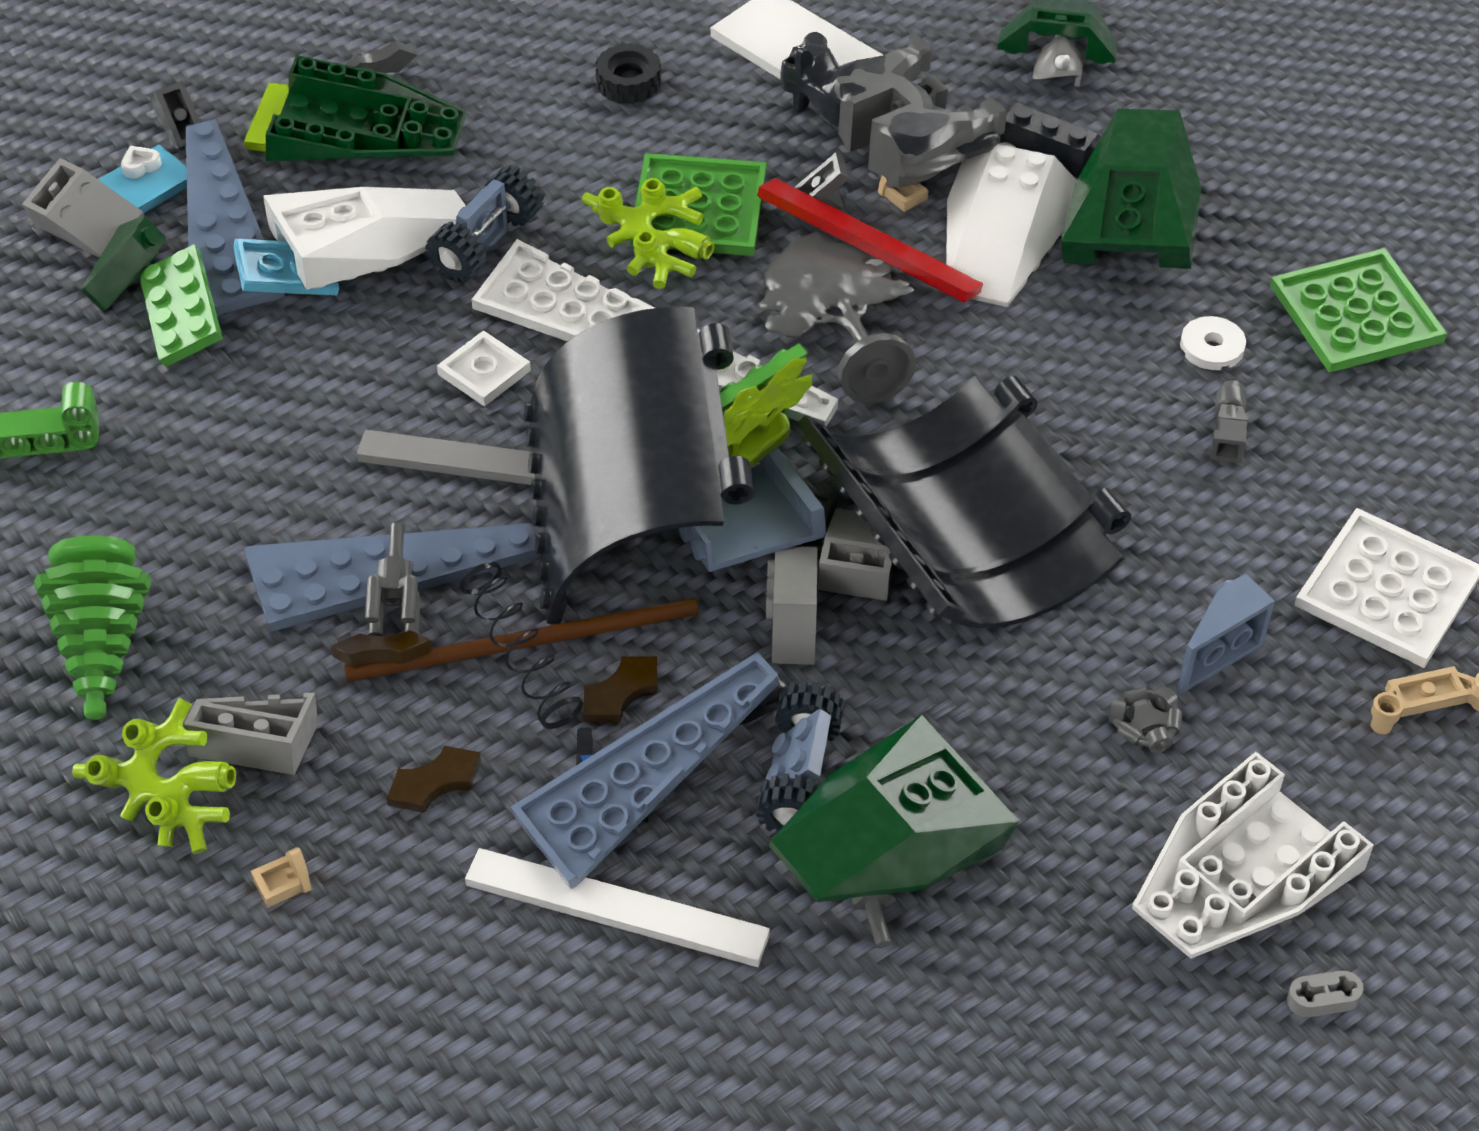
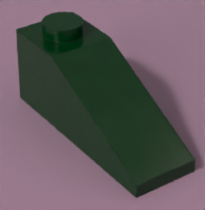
M145 215L121 224L80 290L102 312L107 310L153 260L166 237Z

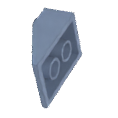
M1246 573L1235 580L1225 581L1218 588L1190 639L1177 688L1181 693L1186 692L1263 646L1275 601Z

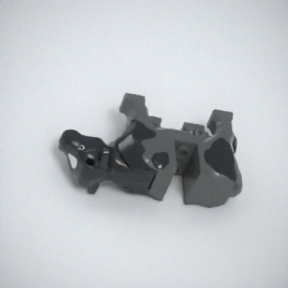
M811 32L804 37L803 43L793 47L789 57L782 61L780 70L781 86L784 91L793 93L794 109L802 112L811 101L820 112L821 119L841 137L849 152L870 144L868 169L878 173L880 177L883 175L887 179V186L903 187L926 181L943 169L992 150L1000 140L999 135L1005 131L1006 109L993 98L989 97L983 101L976 111L968 105L962 107L960 112H956L955 109L946 111L948 88L931 74L926 75L921 83L915 84L911 81L913 77L920 75L921 71H929L931 67L932 48L917 34L909 38L906 48L893 50L882 56L851 61L839 66L828 48L827 38L819 32Z

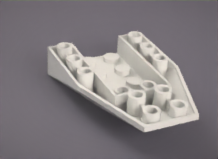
M355 187L263 195L269 229L277 241H287L293 250L297 274L307 290L323 288L327 284L342 280H352L357 276L371 272H381L389 267L397 266L427 251L425 249L427 240L443 224L453 222L455 225L457 223L456 215L462 207H466L455 190Z
M1257 752L1253 753L1181 814L1132 905V909L1190 959L1298 916L1366 869L1374 844L1344 821L1330 832L1282 794L1280 789L1285 774Z

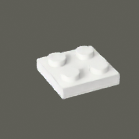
M483 330L438 364L437 370L439 376L485 407L529 373L531 366L530 361Z

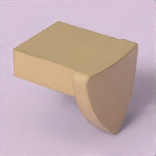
M882 175L878 193L882 197L885 196L903 212L928 200V190L920 183L903 187L887 186V179Z
M299 848L287 851L285 856L251 871L252 879L267 908L297 894L307 893L312 890L305 860Z

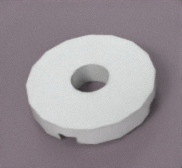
M1215 316L1200 317L1190 321L1184 327L1180 341L1181 351L1183 349L1187 360L1200 368L1209 370H1221L1222 366L1230 365L1229 368L1235 366L1243 358L1246 346L1244 332L1236 324ZM1213 341L1218 343L1219 346H1211L1206 342Z

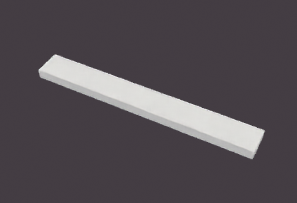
M482 848L478 849L465 877L466 886L755 967H759L770 936V928L587 877L576 887L570 889L554 868Z

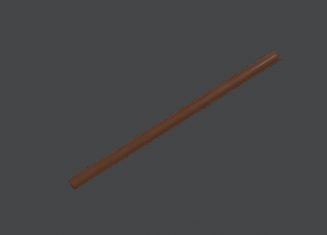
M695 598L539 627L537 628L539 632L533 639L514 646L512 651L698 615L697 601ZM528 630L493 637L499 643L511 644ZM532 632V633L526 635V636H525L524 638H522L521 640H524V639L530 637V636L533 635L535 632ZM490 637L434 647L430 653L402 665L393 662H374L355 668L345 664L344 669L347 682L508 652L511 646L503 647L496 645L490 640Z

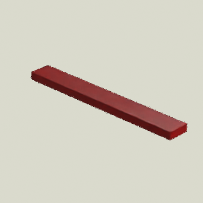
M777 178L759 186L757 196L760 199L962 302H967L981 293L984 283Z

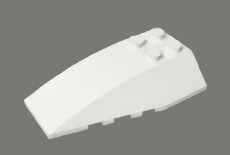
M997 144L990 151L962 161L947 199L946 265L984 283L981 293L973 297L972 300L1008 307L1027 283L1031 272H1035L1040 266L1041 259L1046 253L1051 252L1058 237H1062L1077 180L1055 156Z

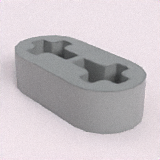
M1349 971L1302 976L1296 978L1291 983L1286 998L1287 1005L1292 1012L1301 1017L1347 1012L1358 1006L1364 990L1363 983L1358 976ZM1338 986H1343L1345 991H1351L1350 996H1345L1343 991H1336ZM1300 992H1305L1307 997H1313L1312 1002H1307L1303 996L1299 997Z

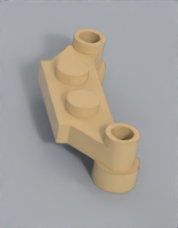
M1455 666L1388 680L1385 687L1386 692L1378 694L1374 699L1371 708L1373 717L1370 725L1374 732L1388 734L1400 717L1464 703L1471 704L1475 710L1479 711V673L1474 678L1457 672Z

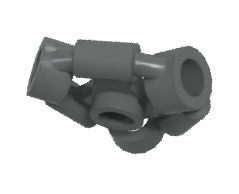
M1144 686L1123 692L1122 697L1118 700L1112 699L1108 723L1114 724L1118 729L1117 734L1133 745L1141 744L1147 746L1152 753H1161L1172 745L1174 735L1180 733L1182 711L1177 708V695L1169 687L1160 686L1157 690H1147ZM1125 705L1133 708L1134 717L1131 722H1123Z

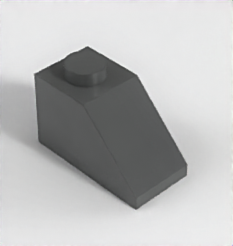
M180 81L155 90L149 95L161 126L177 149L186 146V126L200 123L184 82Z

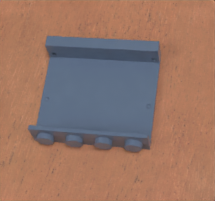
M778 447L761 460L762 465L751 468L754 496L750 501L733 505L721 498L725 521L723 526L679 528L683 541H689L695 559L697 561L701 560L709 572L826 536L824 507Z

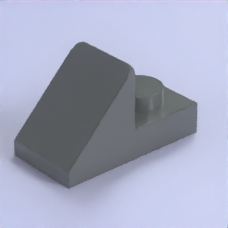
M835 152L794 188L838 210L842 209L843 204L839 188L849 179L844 158Z

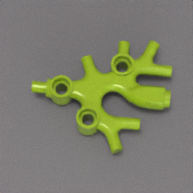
M649 178L644 181L640 188L642 202L636 207L624 206L621 193L614 187L602 189L598 196L588 192L583 194L581 203L591 207L593 213L598 214L603 223L608 225L619 223L621 225V229L606 237L611 248L622 242L633 240L635 257L627 266V271L631 275L636 276L642 268L655 266L653 286L657 289L665 287L668 273L671 271L679 272L690 278L696 272L695 265L667 254L668 250L677 249L698 260L702 258L705 260L709 259L714 251V242L711 241L710 237L686 228L660 231L654 229L651 225L653 219L667 214L700 225L704 214L688 208L689 204L702 197V193L697 186L678 196H666L665 185L657 178Z
M178 698L170 716L164 723L158 725L142 719H133L123 727L122 737L125 744L135 749L132 758L123 762L105 755H95L86 764H75L72 774L74 778L87 779L91 784L111 789L120 786L125 787L129 791V798L120 816L128 821L134 822L140 808L148 801L145 808L146 816L152 824L160 826L157 846L173 847L175 829L184 826L189 837L192 853L198 854L207 850L203 833L204 824L206 822L226 823L229 820L230 812L227 807L192 806L189 803V796L193 791L225 792L235 785L236 771L227 762L202 761L185 766L171 778H164L159 775L157 760L165 748L172 745L204 746L207 742V733L205 731L184 729L183 722L192 703Z

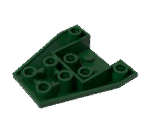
M1033 0L1000 31L997 43V50H1004L1009 54H1018L1020 52L1026 53L1030 32H1036L1041 36L1052 34L1064 35L1069 39L1088 38L1085 60H1092L1097 64L1115 63L1118 45L1095 2L1079 0Z

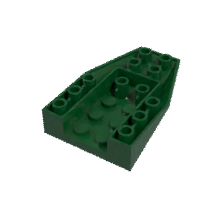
M296 55L289 72L288 95L280 115L273 114L266 132V161L356 160L454 155L467 111L386 73Z
M1117 109L1075 183L1061 239L1064 263L1095 265L1098 250L1158 253L1159 268L1191 269L1201 185L1180 110Z
M920 715L830 774L769 843V847L817 902L926 889L1002 850L1018 825L1019 820L924 716Z

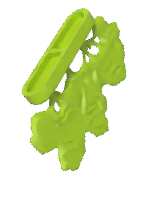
M796 357L790 360L775 373L761 391L756 386L738 392L732 406L723 414L729 457H744L750 462V467H752L788 439L790 423L787 416L781 411L798 404L805 392L812 386V374L797 378L807 358L800 359V357Z

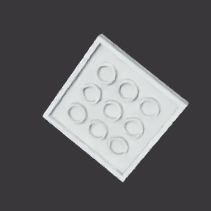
M1356 508L1297 595L1294 606L1425 668L1479 581V564Z

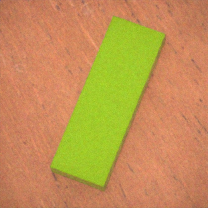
M268 83L244 140L246 150L266 152L267 129L273 114L280 115L288 95L289 85Z

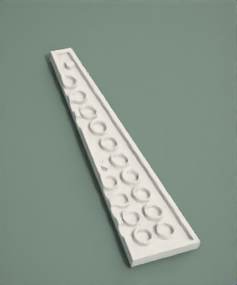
M518 239L472 298V309L565 341H569L586 329L613 317L655 308L641 300L630 297L616 288L609 290L601 286L599 280L590 275L585 278L575 273L574 267L566 263L559 265L549 260L548 254ZM733 351L734 360L732 364L725 369L716 370L719 392L728 383H737L745 378L746 374L753 367L760 365V360L751 355L746 358ZM811 386L799 403L789 408L787 417L799 421L804 415H807L827 427L838 408V399Z

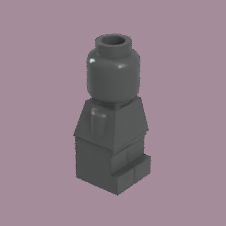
M1234 380L1224 382L1216 394L1218 419L1210 449V460L1242 463L1248 418L1245 413L1246 392L1242 385Z

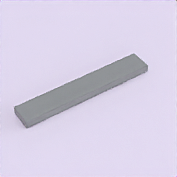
M365 430L356 453L357 461L528 485H531L532 479L535 478L533 473L528 472L529 454L532 453L531 451Z

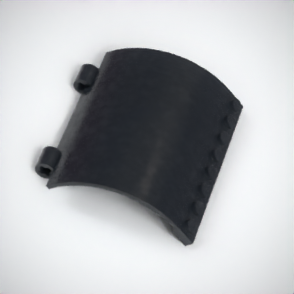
M659 307L639 310L613 317L586 329L565 343L550 358L538 376L531 401L525 402L524 422H529L526 432V447H530L532 450L528 459V472L533 473L535 476L531 481L530 487L531 500H536V506L533 509V526H537L539 530L535 538V553L541 554V560H539L537 568L538 581H543V588L540 592V609H545L547 624L561 623L567 605V587L581 570L605 552L630 540L664 530L693 526H723L725 521L721 498L729 504L739 505L750 501L754 496L750 462L741 456L729 457L716 370L727 368L734 360L730 331L723 324L712 323L704 326L698 333L694 307Z
M974 376L960 390L936 408L906 424L880 433L860 436L836 435L830 433L823 423L807 415H804L796 424L804 434L802 441L809 449L819 454L821 457L819 464L829 474L836 477L838 480L836 483L837 488L846 497L854 501V511L864 521L871 524L873 527L871 534L878 542L889 548L891 553L888 556L897 567L906 571L909 575L907 578L908 584L917 593L924 595L928 601L925 604L926 608L938 619L944 617L957 624L973 628H996L1021 623L1052 611L1079 596L1109 574L1125 559L1106 534H1115L1124 529L1131 520V513L1110 488L1100 489L1092 496L1027 418L1035 411L1038 402L1016 376H1010L1002 380L995 388L994 396Z

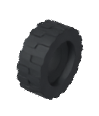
M634 43L617 44V46L607 48L596 60V83L598 90L608 100L617 101L621 104H635V102H643L648 98H652L659 91V86H661V62L659 56L652 49L640 44L634 45ZM625 69L643 72V74L632 78L614 75V73Z

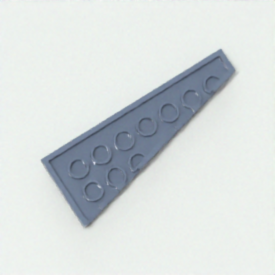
M216 119L186 126L188 247L195 244L201 252L216 314L220 315L285 297L284 293L242 291L233 249L235 239L264 240Z
M530 523L404 533L403 558L413 563V575L416 576L418 581L417 591L460 580L469 570L482 563L497 562L503 568L539 558L541 554L535 553L536 537ZM390 535L244 547L247 564L269 631L273 632L366 606L367 579L370 575L377 574L378 560L389 556ZM487 568L476 573L475 575L496 570L497 568Z
M758 652L512 805L510 808L513 816L569 888L573 889L780 684L778 674Z

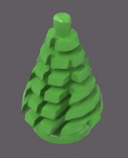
M76 536L55 543L48 551V560L52 568L44 569L46 574H38L34 579V586L41 598L44 612L49 618L50 628L58 639L57 646L60 654L67 659L65 661L66 670L70 676L76 679L73 681L75 693L77 696L85 699L84 716L89 720H100L106 716V702H104V698L111 696L114 692L117 681L112 678L121 673L124 664L121 658L128 652L131 644L129 638L135 632L138 622L137 617L142 612L145 601L144 597L147 595L152 581L149 573H142L143 569L133 567L137 559L134 545L123 539L111 536Z

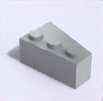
M790 547L775 552V560L768 559L766 619H773L772 663L815 665L817 547Z
M303 693V699L280 700V694L268 695V701L245 702L244 697L196 699L183 726L185 730L205 731L207 733V742L204 746L186 745L188 756L295 775L318 726L315 693Z

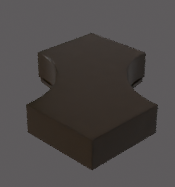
M409 630L389 636H369L360 633L331 645V650L334 658L355 668L374 662H393L402 665L430 653L432 646L429 638Z
M621 656L620 665L611 677L597 684L584 685V722H621L623 712L631 702L642 696L657 693V656Z
M444 746L438 757L424 766L413 769L398 768L387 796L388 806L424 813L430 803L442 794L455 790H471L481 761L480 752Z

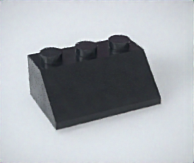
M1015 103L1006 114L1005 131L1000 135V143H1010L1019 149L1055 156L1072 176L1078 178L1102 136L1083 127Z

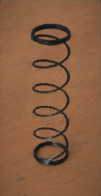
M486 562L475 566L463 576L460 582L461 591L464 594L478 595L474 605L475 614L480 619L494 621L489 633L490 640L499 646H511L505 659L506 667L517 673H526L521 685L522 693L531 699H543L537 713L542 727L545 729H555L568 724L583 709L582 699L577 696L563 698L549 706L541 716V708L545 701L566 691L570 687L571 682L561 683L545 696H531L525 691L524 685L529 674L532 671L549 665L554 661L555 655L545 656L527 670H517L509 665L508 658L513 647L533 639L538 634L539 629L528 630L511 644L497 642L493 637L495 624L498 620L517 613L522 609L523 603L517 602L508 606L495 618L481 616L478 613L477 604L482 594L499 589L507 582L508 578L505 576L500 577L502 568L497 562ZM491 567L497 568L496 574L485 584L473 589L464 588L466 582L476 573ZM505 579V580H504L501 584H499L498 586H496V587H494V588H492V589H489V588L492 587L496 582ZM520 605L516 610L503 616V614H505L513 607ZM532 632H535V633H534L533 635H531L530 637H528V638H526V639H524V640H521V639L524 638L526 635H528V634H530V633H532ZM551 658V659H550L549 661H547L546 663H544V664L538 666V665H539L540 663H542L543 661H545V660ZM564 685H567L563 689L557 691L559 688L563 687ZM572 702L579 703L563 719L553 723L545 722L558 708Z

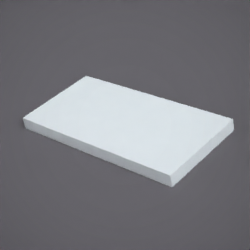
M750 0L711 27L712 38L779 79L782 61L788 58L792 48L802 44L804 37L811 32H819L827 38L828 48L839 66L859 59L882 56L881 53L791 0Z

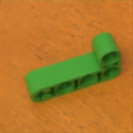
M71 382L65 385L62 389V407L0 413V458L87 450L95 447L99 442V412L93 390L86 383Z

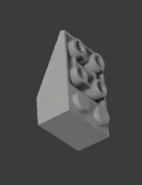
M59 158L22 203L35 226L99 258L121 224L144 216L140 209L90 173Z
M835 509L825 536L819 561L818 590L887 601L895 565L888 556L891 551L887 546L882 545L871 534L873 529L871 524L859 517L855 511Z

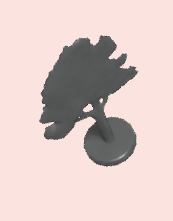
M814 231L807 236L798 234L791 241L790 245L784 248L781 254H776L775 260L771 261L767 271L764 272V286L769 290L765 292V297L762 299L759 307L766 311L781 313L777 316H767V321L764 324L769 332L777 333L784 337L796 338L810 330L814 324H841L849 331L855 341V344L846 351L839 363L838 378L844 393L853 401L864 404L881 403L896 396L908 385L914 375L916 360L913 350L906 341L897 335L880 333L868 336L860 319L867 310L868 305H877L886 300H893L901 295H908L913 292L914 288L909 286L910 282L903 281L902 279L894 281L883 277L891 273L892 266L885 262L878 266L865 264L863 260L872 255L846 242L839 243L829 233ZM857 305L859 307L858 311H855L853 306ZM837 306L841 309L843 316L830 315L826 313V310Z

